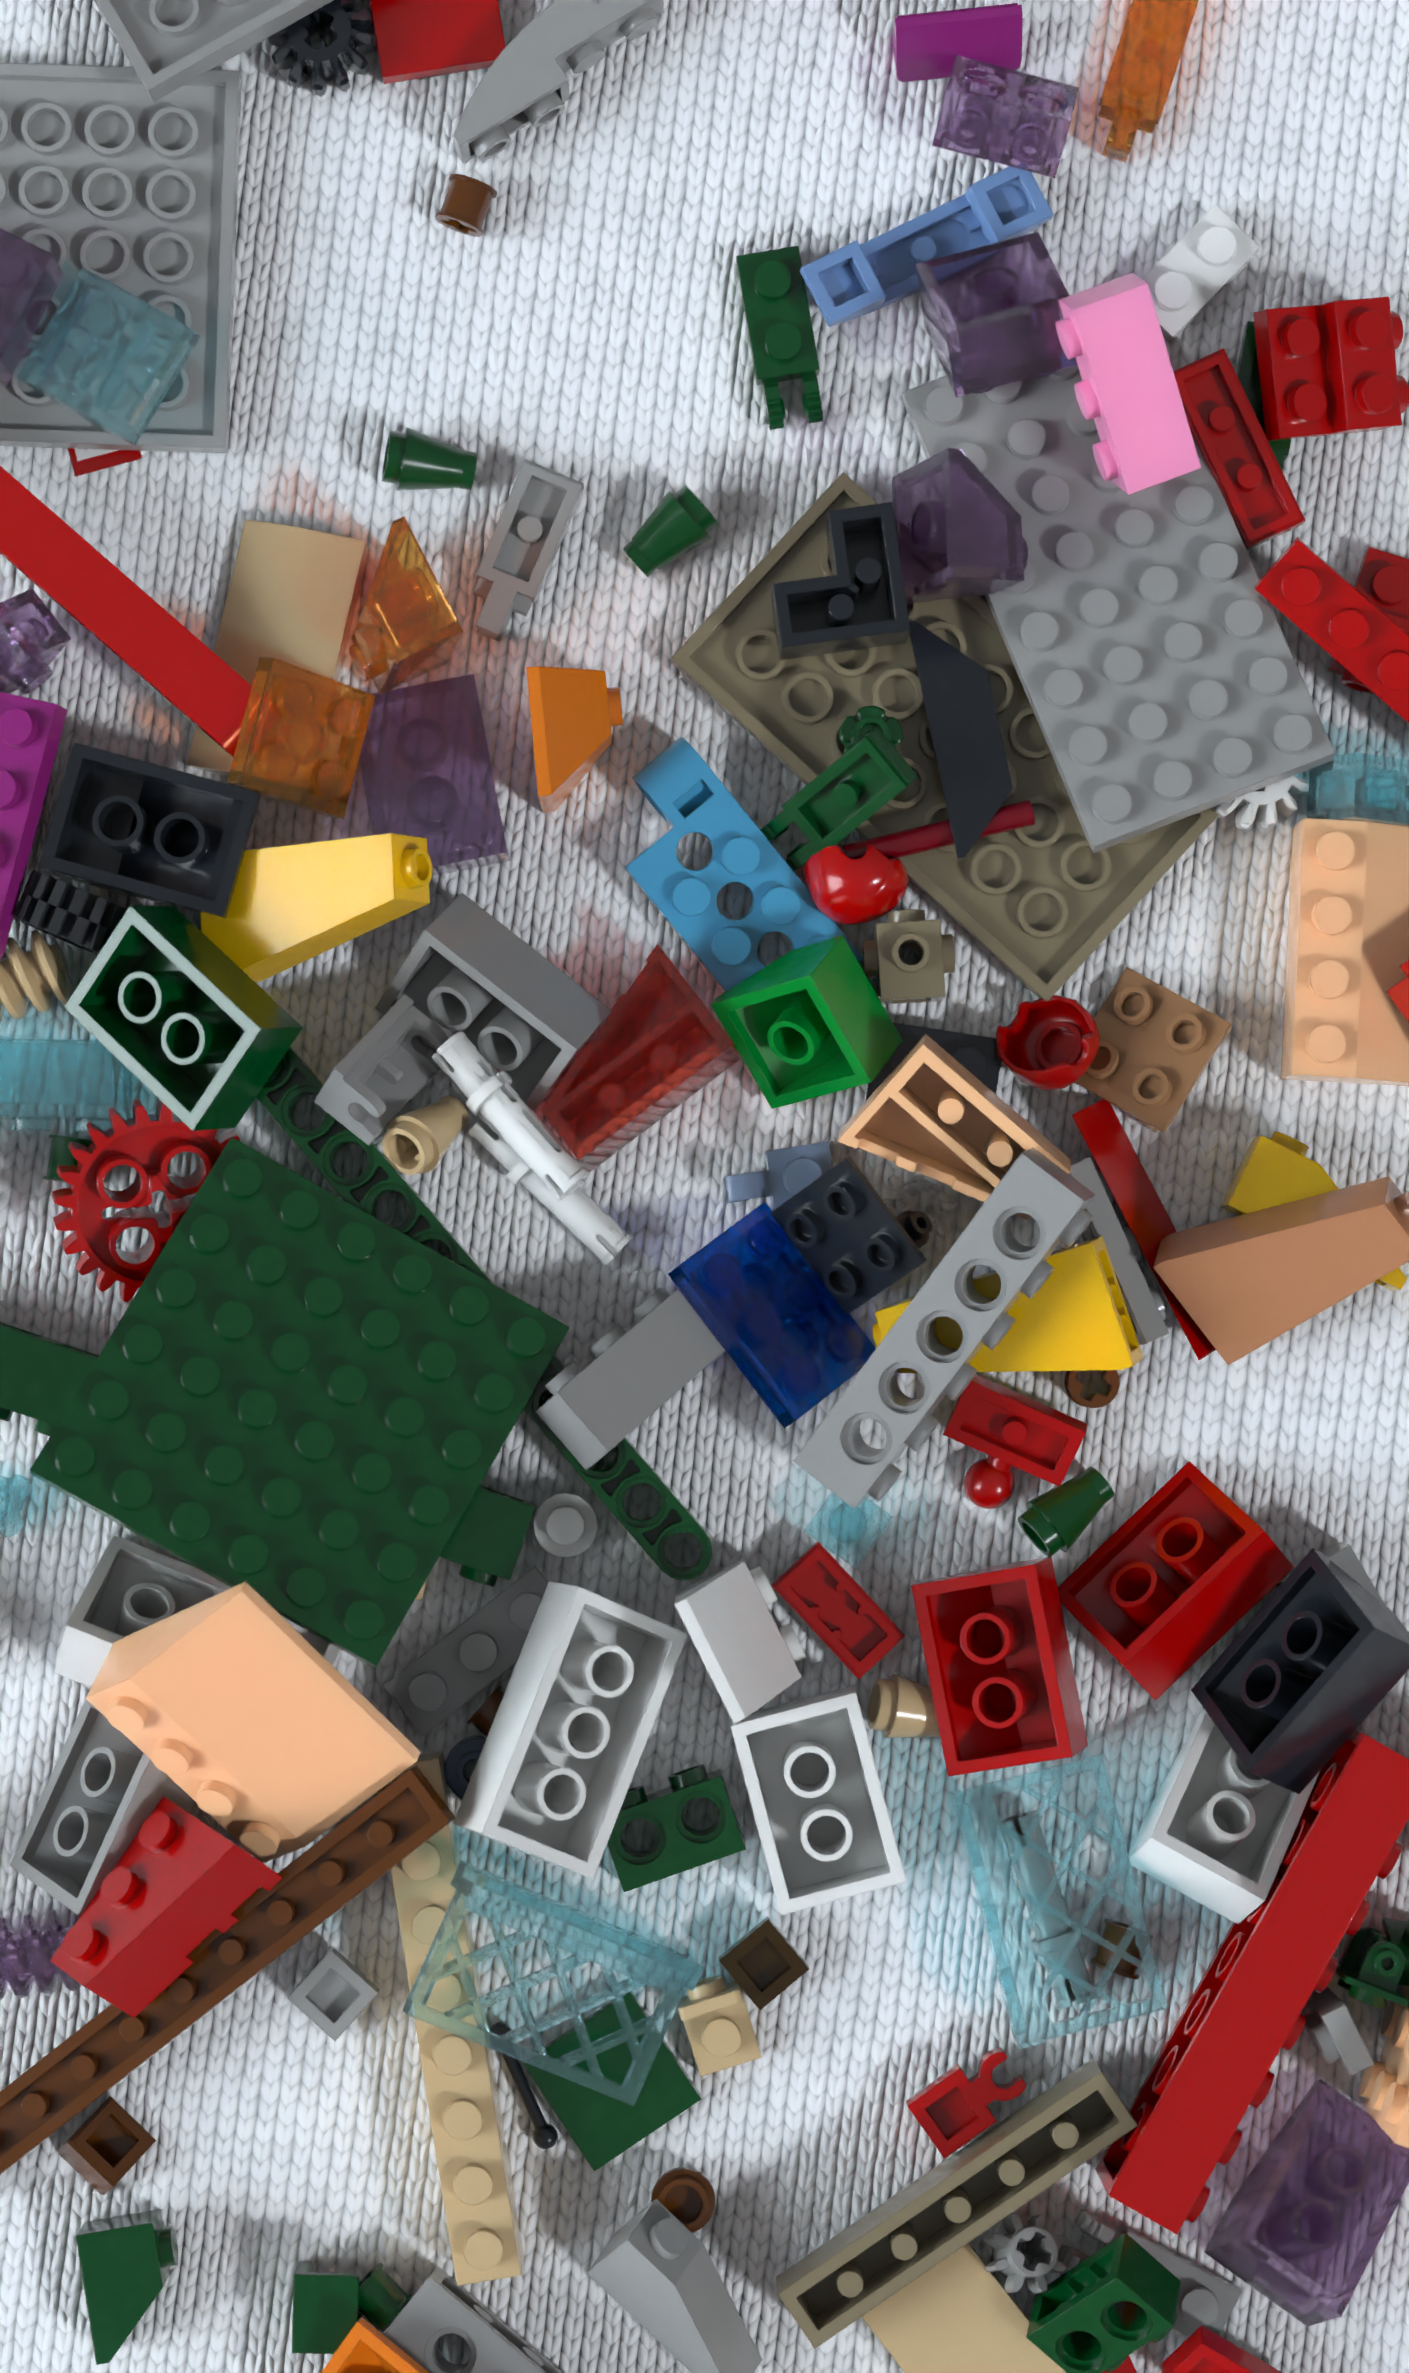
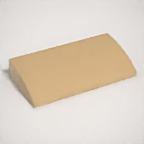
M245 520L214 653L272 703L281 714L239 762L196 725L187 761L188 767L311 795L369 555L366 541L300 527Z

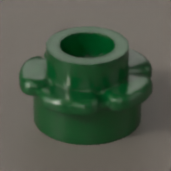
M865 706L858 709L857 715L847 717L840 727L839 740L845 745L844 754L862 740L866 733L871 732L876 727L880 729L896 749L903 738L902 728L898 720L894 717L886 716L885 710L877 706Z

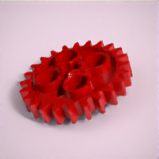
M135 1099L132 1107L133 1118L124 1120L113 1107L108 1109L111 1128L103 1131L91 1122L87 1123L86 1128L93 1142L89 1147L80 1143L70 1142L68 1147L78 1161L77 1166L58 1165L56 1170L59 1177L70 1184V1188L52 1191L54 1203L70 1209L53 1218L57 1230L74 1231L61 1242L66 1255L85 1251L76 1263L78 1272L83 1276L100 1268L96 1278L98 1289L104 1292L116 1281H119L120 1296L127 1303L134 1296L136 1290L141 1287L196 1196L192 1194L199 1191L229 1139L233 1137L238 1141L240 1140L234 1129L225 1131L217 1137L218 1129L192 1131L183 1121L173 1115L172 1111L161 1100L157 1104L155 1114H147L141 1101ZM181 1152L198 1154L199 1164L191 1175L176 1178L167 1173L168 1164L176 1154ZM118 1165L133 1167L136 1170V1177L128 1188L122 1191H112L104 1186V1178L112 1168ZM163 1191L167 1197L163 1201L164 1211L152 1213L149 1207L153 1199L152 1193ZM108 1207H115L117 1209L127 1208L116 1212L112 1217L105 1218L101 1215L102 1211ZM130 1227L146 1229L148 1231V1238L140 1249L125 1252L116 1247L117 1238L125 1229Z

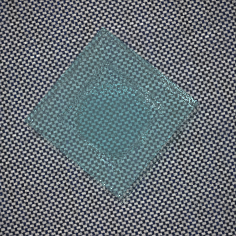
M831 1491L803 1531L856 1569L893 1516L870 1499L865 1500L853 1509Z

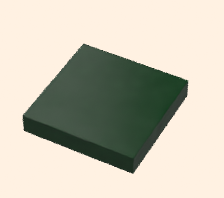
M631 1989L533 2053L523 2062V2065L594 2171L701 2100V2094Z

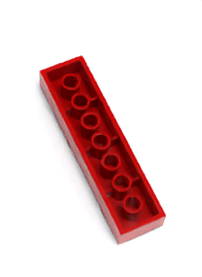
M1356 1729L1320 1770L1266 1900L1239 1924L1232 1923L1129 2108L1138 2126L1109 2145L1095 2169L1108 2196L1175 2234H1178L1185 2220L1193 2223L1199 2217L1210 2195V2188L1205 2184L1217 2162L1225 2166L1234 2155L1242 2137V2130L1237 2128L1249 2105L1257 2108L1267 2096L1274 2080V2073L1269 2071L1281 2048L1289 2051L1298 2040L1306 2023V2016L1301 2014L1302 2009L1312 1991L1319 1994L1322 1993L1331 1981L1338 1965V1959L1333 1957L1336 1948L1345 1933L1353 1936L1358 1931L1370 1907V1902L1364 1898L1375 1878L1378 1876L1381 1879H1385L1400 1856L1402 1845L1396 1841L1409 1819L1408 1758Z

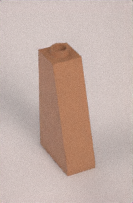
M1388 1176L1171 1233L1161 1239L1153 1268L1221 1357L1230 1365L1409 1262V1192L1407 1191L1402 1194Z

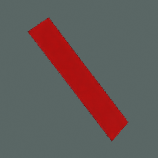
M1102 1099L1073 1114L1072 1117L1198 1360H1201L1215 1351V1347L1153 1268L1161 1239L1177 1231L1114 1109L1108 1101Z

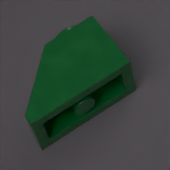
M161 2209L86 2221L76 2234L96 2365L111 2361L163 2288L171 2274L170 2266L178 2265V2245L173 2226H163Z

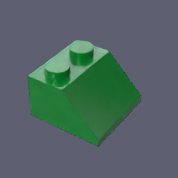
M843 935L791 950L719 995L711 1003L713 1010L772 1109L871 1083L903 1042Z

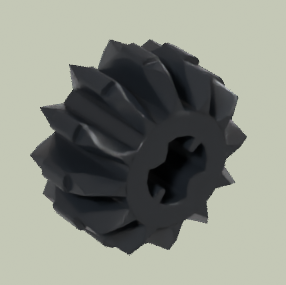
M334 0L268 37L269 43L278 47L272 55L274 66L277 70L290 69L288 79L290 85L296 89L303 86L312 77L315 95L322 97L327 90V80L332 79L336 80L337 86L341 91L347 92L350 88L347 71L350 70L356 74L366 75L369 70V64L362 54L376 50L375 35L366 31L372 24L369 11L367 9L354 10L356 0ZM324 31L332 32L334 42L330 46L325 47L323 41H320V48L312 46L310 38L315 33L319 32L320 37L324 38Z

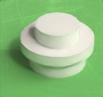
M560 1493L549 1497L538 1508L534 1518V1533L537 1541L543 1549L558 1557H573L581 1554L589 1548L597 1534L598 1521L593 1507L588 1501L576 1494Z

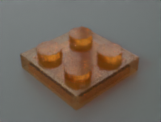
M259 657L227 782L327 817L344 819L375 695L277 658Z

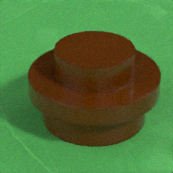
M688 2167L671 2169L657 2180L652 2190L651 2203L657 2199L691 2232L704 2227L713 2215L715 2209L713 2186L704 2174Z

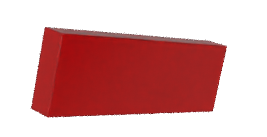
M1225 349L1218 350L1173 371L1190 431L1222 492L1246 550L1303 525L1306 520Z

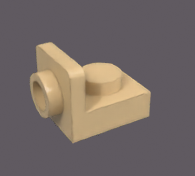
M718 1975L696 1981L686 1987L688 1995L677 1999V2008L681 2021L684 2023L700 2077L762 2058L741 1987L736 1981L725 1983L723 1976Z

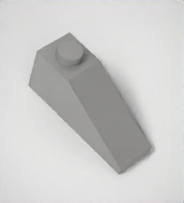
M657 2199L613 2235L587 2272L592 2279L691 2373H754L761 2363L762 2358L704 2244Z

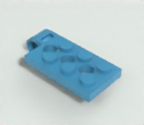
M680 737L632 777L642 794L672 828L636 856L624 868L725 992L765 967L757 957V945L759 940L769 932L777 931L784 934L789 939L792 950L843 935L858 963L860 964L863 961V957L836 923L817 908L810 891L706 762L683 737ZM692 832L702 834L711 845L712 854L710 861L699 870L686 869L680 864L676 855V848L680 839ZM731 882L743 884L749 890L752 898L751 908L748 913L736 920L724 917L719 912L716 903L720 889Z

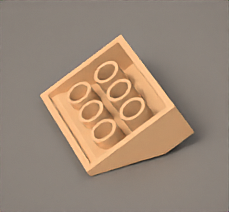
M1303 818L1292 829L1281 1079L1409 1086V1023L1386 992L1406 977L1399 966L1409 959V826L1369 821Z
M246 1581L115 1641L86 1696V1699L107 1718L113 1727L120 1730L152 1760L159 1770L166 1773L204 1812L208 1813L241 1844L244 1850L262 1863L306 1847L417 1762L421 1753Z

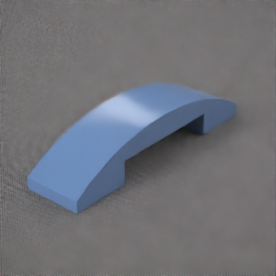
M1024 159L970 185L964 195L861 245L856 240L801 267L800 273L828 327L900 301L966 269L1052 219L1054 214Z

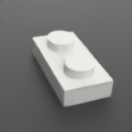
M1216 204L1142 278V280L1148 283L1163 337L1170 343L1256 256L1261 248Z

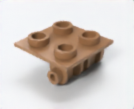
M1126 967L1094 1018L1100 1035L1098 1053L1084 1075L1074 1083L1136 1117L1135 1120L1155 1133L1158 1130L1165 1133L1232 1024Z

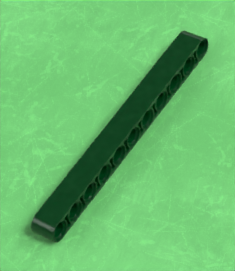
M290 1046L284 1055L282 1073L276 1079L267 1081L257 1095V1098L341 1197L348 1203L377 1218L375 1207L380 1197L388 1192L396 1191L402 1193L409 1202L410 1211L405 1222L398 1227H394L396 1230L421 1244L429 1240L444 1242L451 1251V1261L495 1285L400 1172L388 1162L385 1155L374 1142L368 1146L327 1112L324 1121L319 1127L306 1131L297 1127L293 1120L295 1104L305 1096H317L324 1084ZM346 1144H359L367 1153V1167L360 1176L354 1179H344L335 1170V1155ZM554 1355L526 1404L525 1412L665 1574L670 1578L681 1581L691 1580L703 1574L710 1565L713 1554L711 1539L708 1533L627 1437L617 1444L619 1456L613 1467L602 1471L589 1468L586 1471L536 1413L541 1407L542 1395L547 1390L545 1385L566 1368L561 1360ZM634 1484H649L660 1495V1508L650 1518H635L624 1507V1494ZM676 1533H691L702 1544L701 1558L690 1567L682 1568L675 1566L668 1560L665 1554L666 1542Z

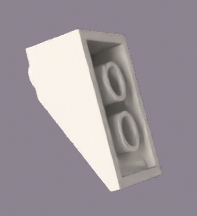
M744 1558L676 1591L674 1603L734 1724L747 1718L799 1680L802 1676L796 1662L806 1658L791 1624L788 1623L778 1628L767 1606L777 1601L778 1598L762 1566L760 1565L749 1570Z
M1203 1708L1154 1798L1125 1862L1239 1924L1266 1900L1319 1773L1300 1794L1249 1773Z

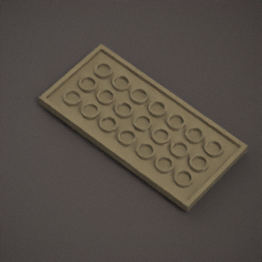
M843 472L672 656L671 662L805 785L810 783L844 754L845 745L839 740V732L843 721L847 717H854L857 715L858 709L862 707L877 706L885 710L886 716L896 718L903 734L902 742L897 745L896 749L918 775V778L854 829L867 840L948 820L949 817L910 634L907 642L903 644L786 660L779 659L771 602L772 584L832 576L825 528L828 511L878 504ZM895 519L909 622H918L988 671L1013 787L1001 806L1030 800L1035 817V825L978 838L965 858L957 859L955 845H950L897 859H900L906 867L908 879L1032 993L1039 999H1044L1047 1003L1217 818L1218 814L1215 810L1209 808L1093 853L988 603Z

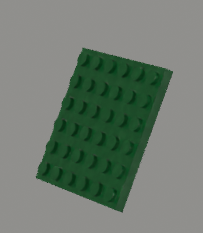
M231 1137L31 1467L30 1473L232 1588L246 1581L282 1617L376 1669L570 1327Z

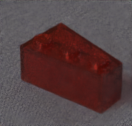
M658 944L646 959L647 964L625 995L622 993L611 1009L612 1014L590 1045L587 1043L541 1109L589 1173L741 1059L733 1041Z

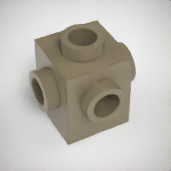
M912 909L888 912L887 923H876L873 928L874 939L862 941L864 973L867 978H876L877 996L882 1005L942 1001L946 996L944 973L955 972L953 935H941V920H925V910ZM905 947L913 949L918 955V964L907 965L903 963L899 958L898 950Z

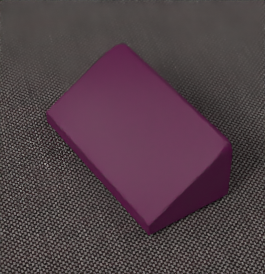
M1013 3L897 16L894 21L892 34L896 78L900 82H913L1019 69L1022 61V5Z

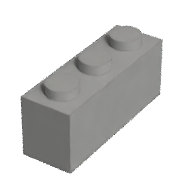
M689 1280L671 1295L661 1286L633 1310L635 1315L641 1320L628 1332L619 1323L616 1324L589 1348L597 1358L584 1370L574 1360L545 1385L553 1396L536 1413L586 1471L738 1339V1336Z

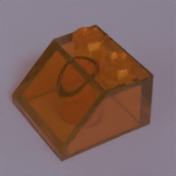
M405 517L392 522L351 638L354 645L349 647L351 660L359 676L364 682L372 679L380 695L446 665L463 633Z

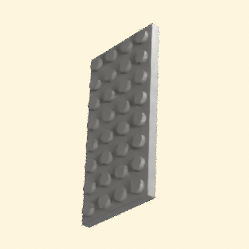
M1055 333L903 392V403L1093 853H1096L1333 761L1335 752L1270 602L1254 588L1259 581V577L1222 492L1193 435L1192 438L1201 465L1200 469L1130 495L1114 484L1112 479L1104 481L1097 467L1092 448L1093 444L1101 442L1094 419L1088 421L1085 419L1075 394L1074 384L1082 381L1076 357L1072 359L1066 357L1058 334Z

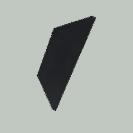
M911 621L909 622V634L957 859L965 858L1013 789L989 675L984 667L918 622Z

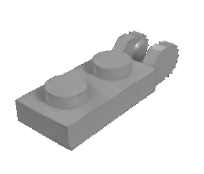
M1080 2209L1073 2223L1080 2227L1083 2233L1107 2244L1127 2233L1181 2281L1176 2306L1177 2320L1173 2329L1189 2337L1202 2325L1220 2335L1242 2293L1238 2286L1127 2226L1123 2230L1086 2210ZM1061 2245L1057 2260L1061 2261L1066 2268L1072 2269L1089 2256L1075 2247Z

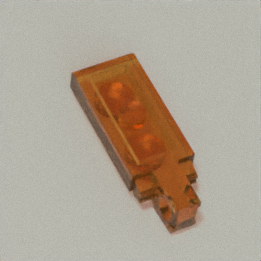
M1132 0L1099 101L1101 109L1098 117L1113 121L1102 153L1103 156L1126 163L1137 130L1152 134L1155 124L1159 123L1199 0Z

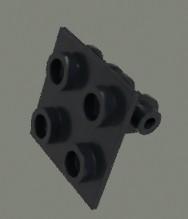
M850 1156L771 1212L772 1216L847 1315L927 1261L920 1248L929 1239V1233L932 1230L930 1218L922 1211L914 1212L911 1210L904 1211L895 1217Z

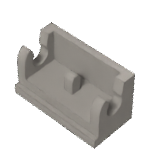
M406 994L391 1007L334 1067L314 1100L317 1105L368 1146L440 1069L438 1064L431 1059L435 1052L425 1046L419 1039V1036L426 1038L437 1049L448 1040L445 1032L413 1006L415 1001Z

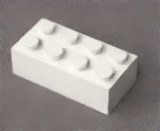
M549 1581L453 1824L562 1869L594 1879L688 1634L582 1587Z

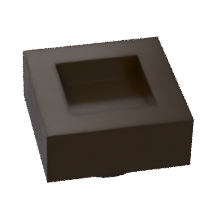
M768 1916L719 1956V1962L759 2010L764 2008L809 1970V1965Z

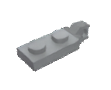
M525 459L476 573L478 581L473 593L485 599L475 624L477 633L500 642L513 611L527 616L532 603H536L583 493L584 483Z

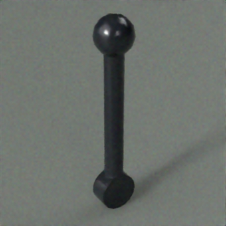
M495 2023L488 2031L489 2044L493 2048L500 2050L534 2125L533 2141L541 2149L552 2148L558 2140V2133L554 2126L546 2123L511 2045L513 2030L506 2023Z

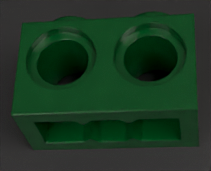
M704 1764L681 1770L668 1776L670 1787L646 1795L644 1786L628 1789L607 1843L624 1892L746 1850L745 1839L720 1769L707 1773ZM696 1797H705L712 1800L719 1809V1817L715 1824L704 1830H697L688 1826L682 1817V1810L688 1801ZM633 1819H646L657 1828L659 1837L655 1845L650 1849L636 1851L624 1843L621 1831Z
M1124 2233L1049 2283L1047 2291L1035 2294L1026 2338L1067 2373L1112 2372L1125 2361L1129 2354L1149 2341L1156 2343L1162 2340L1171 2331L1177 2320L1176 2306L1181 2281L1133 2238Z

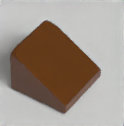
M109 2096L60 2147L58 2153L98 2193L105 2195L156 2140Z

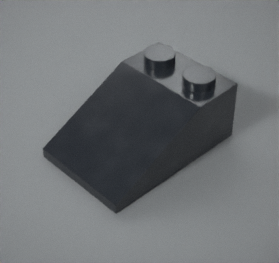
M74 742L39 866L59 877L130 896L226 918L261 794Z

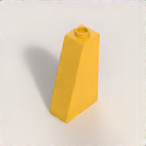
M388 833L245 850L226 918L200 912L201 932L255 983H259L429 904L432 862L427 850V838Z
M1103 1235L1072 1245L1070 1248L1065 1247L1053 1251L1046 1260L1047 1263L1055 1268L1050 1277L1032 1299L1023 1293L1019 1296L1007 1312L1016 1319L1011 1329L993 1350L983 1345L969 1364L977 1369L978 1372L1123 1370L1134 1366L1144 1357ZM995 1270L973 1277V1284L980 1294L990 1298L998 1297L1001 1291V1279ZM914 1297L889 1304L874 1312L878 1322L872 1327L876 1348ZM938 1317L935 1324L937 1339L946 1347L959 1348L963 1340L960 1325L952 1318ZM900 1368L898 1373L918 1372L911 1368Z

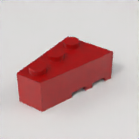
M163 1796L151 1815L143 1822L140 1831L113 1870L105 1877L102 1886L75 1925L67 1932L63 1942L50 1961L81 1985L135 2018L193 1963L189 1955L193 1949L215 1929L224 1934L238 1921L234 1911L260 1886L269 1892L283 1877Z

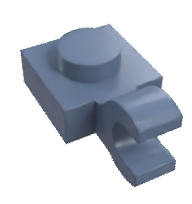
M829 1141L765 1151L766 1171L743 1173L723 1178L727 1203L771 1196L773 1210H775L833 1168Z

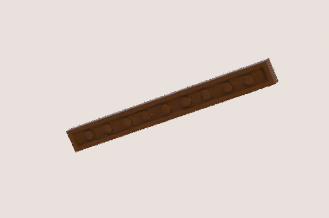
M418 1766L404 1773L282 1869L278 1874L283 1879L269 1892L262 1887L258 1888L234 1911L238 1921L224 1934L215 1929L189 1953L193 1963L135 2018L111 2004L1 2090L0 2175L456 1819Z

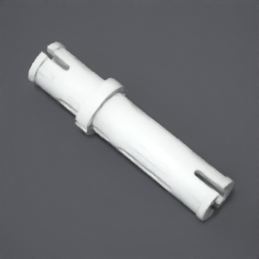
M463 1031L454 1034L436 1050L437 1052L432 1055L431 1059L448 1074L468 1098L466 1102L468 1108L474 1114L481 1112L491 1122L506 1142L542 1179L558 1201L566 1198L585 1181L584 1179L590 1175L588 1170L567 1151L560 1140L519 1097L517 1092L510 1086L513 1081L512 1078L504 1070L498 1072L480 1054Z
M484 1116L468 1131L471 1137H475L509 1170L506 1177L514 1185L520 1181L601 1260L600 1262L604 1266L633 1238L629 1232L626 1233L580 1187L563 1200L558 1201L542 1179L523 1161L499 1131Z

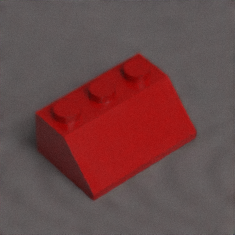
M1188 1461L1057 1588L1060 1603L1156 1701L1280 1582L1294 1566L1255 1521Z
M1052 1557L992 1566L911 1585L948 1777L1075 1756L1088 1746Z

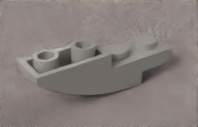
M556 0L529 22L503 49L482 77L468 101L453 135L456 153L464 164L476 156L480 161L487 160L504 150L511 142L510 135L530 123L534 128L541 127L560 115L565 109L563 103L570 99L569 81L564 73L570 69L575 74L581 73L598 63L606 53L604 48L624 36L628 41L635 40L649 32L659 22L658 15L664 12L663 0H601L598 3H595L594 0Z

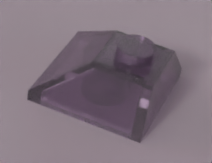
M947 448L891 477L893 512L906 604L995 594L1024 581V570L1028 562V546L1026 540L1022 537L1021 516L961 449Z

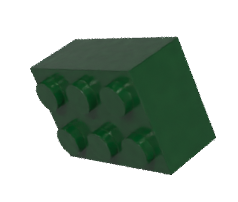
M130 906L64 1006L72 1016L192 1131L236 1128L303 1029L291 1015L175 906Z

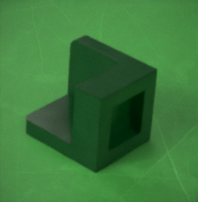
M299 2261L293 2279L292 2353L334 2354L356 2322L362 2317V2313H359V2276L356 2273L312 2272V2262Z

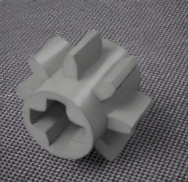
M1016 2213L1008 2215L1003 2219L1007 2233L1003 2235L992 2234L985 2237L984 2241L989 2246L994 2247L993 2261L985 2267L986 2272L998 2271L1007 2278L1005 2292H1018L1023 2286L1025 2279L1029 2289L1034 2294L1047 2291V2282L1044 2275L1065 2271L1066 2266L1057 2260V2246L1061 2245L1066 2239L1064 2235L1052 2236L1047 2230L1043 2229L1046 2223L1045 2215L1032 2216L1028 2220L1026 2228H1024L1021 2218ZM1028 2241L1026 2252L1033 2256L1034 2259L1033 2264L1023 2266L1025 2256L1016 2250L1017 2243Z

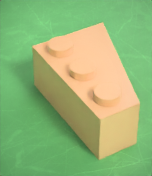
M926 1033L842 1127L838 1142L878 1155L894 1162L898 1167L913 1173L916 1171L952 1186L953 1190L982 1202L988 1199L1020 1154L1033 1147L1065 1172L1071 1173V1159ZM1025 1213L1015 1214L1016 1216L1028 1220L1031 1217L1030 1215Z

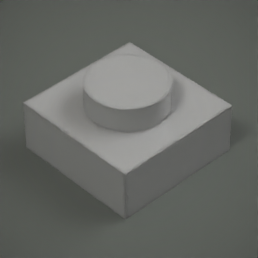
M332 1946L289 1994L287 1999L330 2038L336 2041L374 1999L380 1989Z

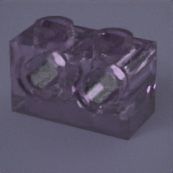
M956 55L932 146L1055 178L1079 87Z

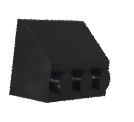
M1312 1548L1191 1691L1249 1773L1300 1794L1409 1670V1632L1393 1611L1322 1552Z

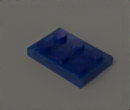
M764 1202L677 1266L668 1275L785 1429L860 1371L876 1348L850 1313L847 1315L772 1216L770 1207Z

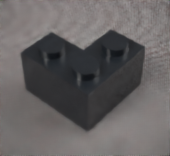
M892 502L828 511L825 528L832 576L772 584L771 602L780 660L903 644L907 642L910 625Z

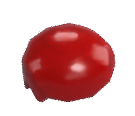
M837 845L828 846L812 855L804 867L808 888L817 908L833 922L845 925L864 924L885 916L900 902L905 895L909 883L906 867L901 860L897 858L888 859L874 845H868L865 855L859 859L847 857Z
M1053 995L1047 1003L1042 998L1033 1002H1021L1013 1021L1008 1026L999 1025L996 1031L998 1057L1022 1083L1044 1091L1066 1088L1076 1082L1093 1063L1099 1050L1100 1035L1093 1016L1077 1000Z

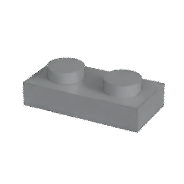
M1328 1986L1320 1994L1312 1991L1306 2002L1311 2013L1305 2015L1306 2023L1304 2027L1318 2053L1322 2052L1328 2064L1337 2060L1351 2076L1374 2065L1346 2005Z

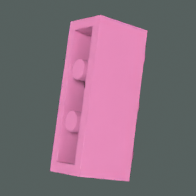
M1130 273L1058 300L1064 317L1063 320L1056 322L1058 338L1068 359L1076 357L1082 381L1074 384L1075 394L1087 421L1094 419L1101 442L1093 444L1092 448L1097 467L1104 481L1112 479L1114 484L1130 495L1200 469L1201 465L1148 283Z

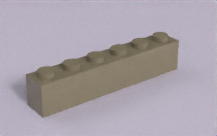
M1092 2058L776 2277L778 2295L815 2349L1138 2125L1099 2065Z

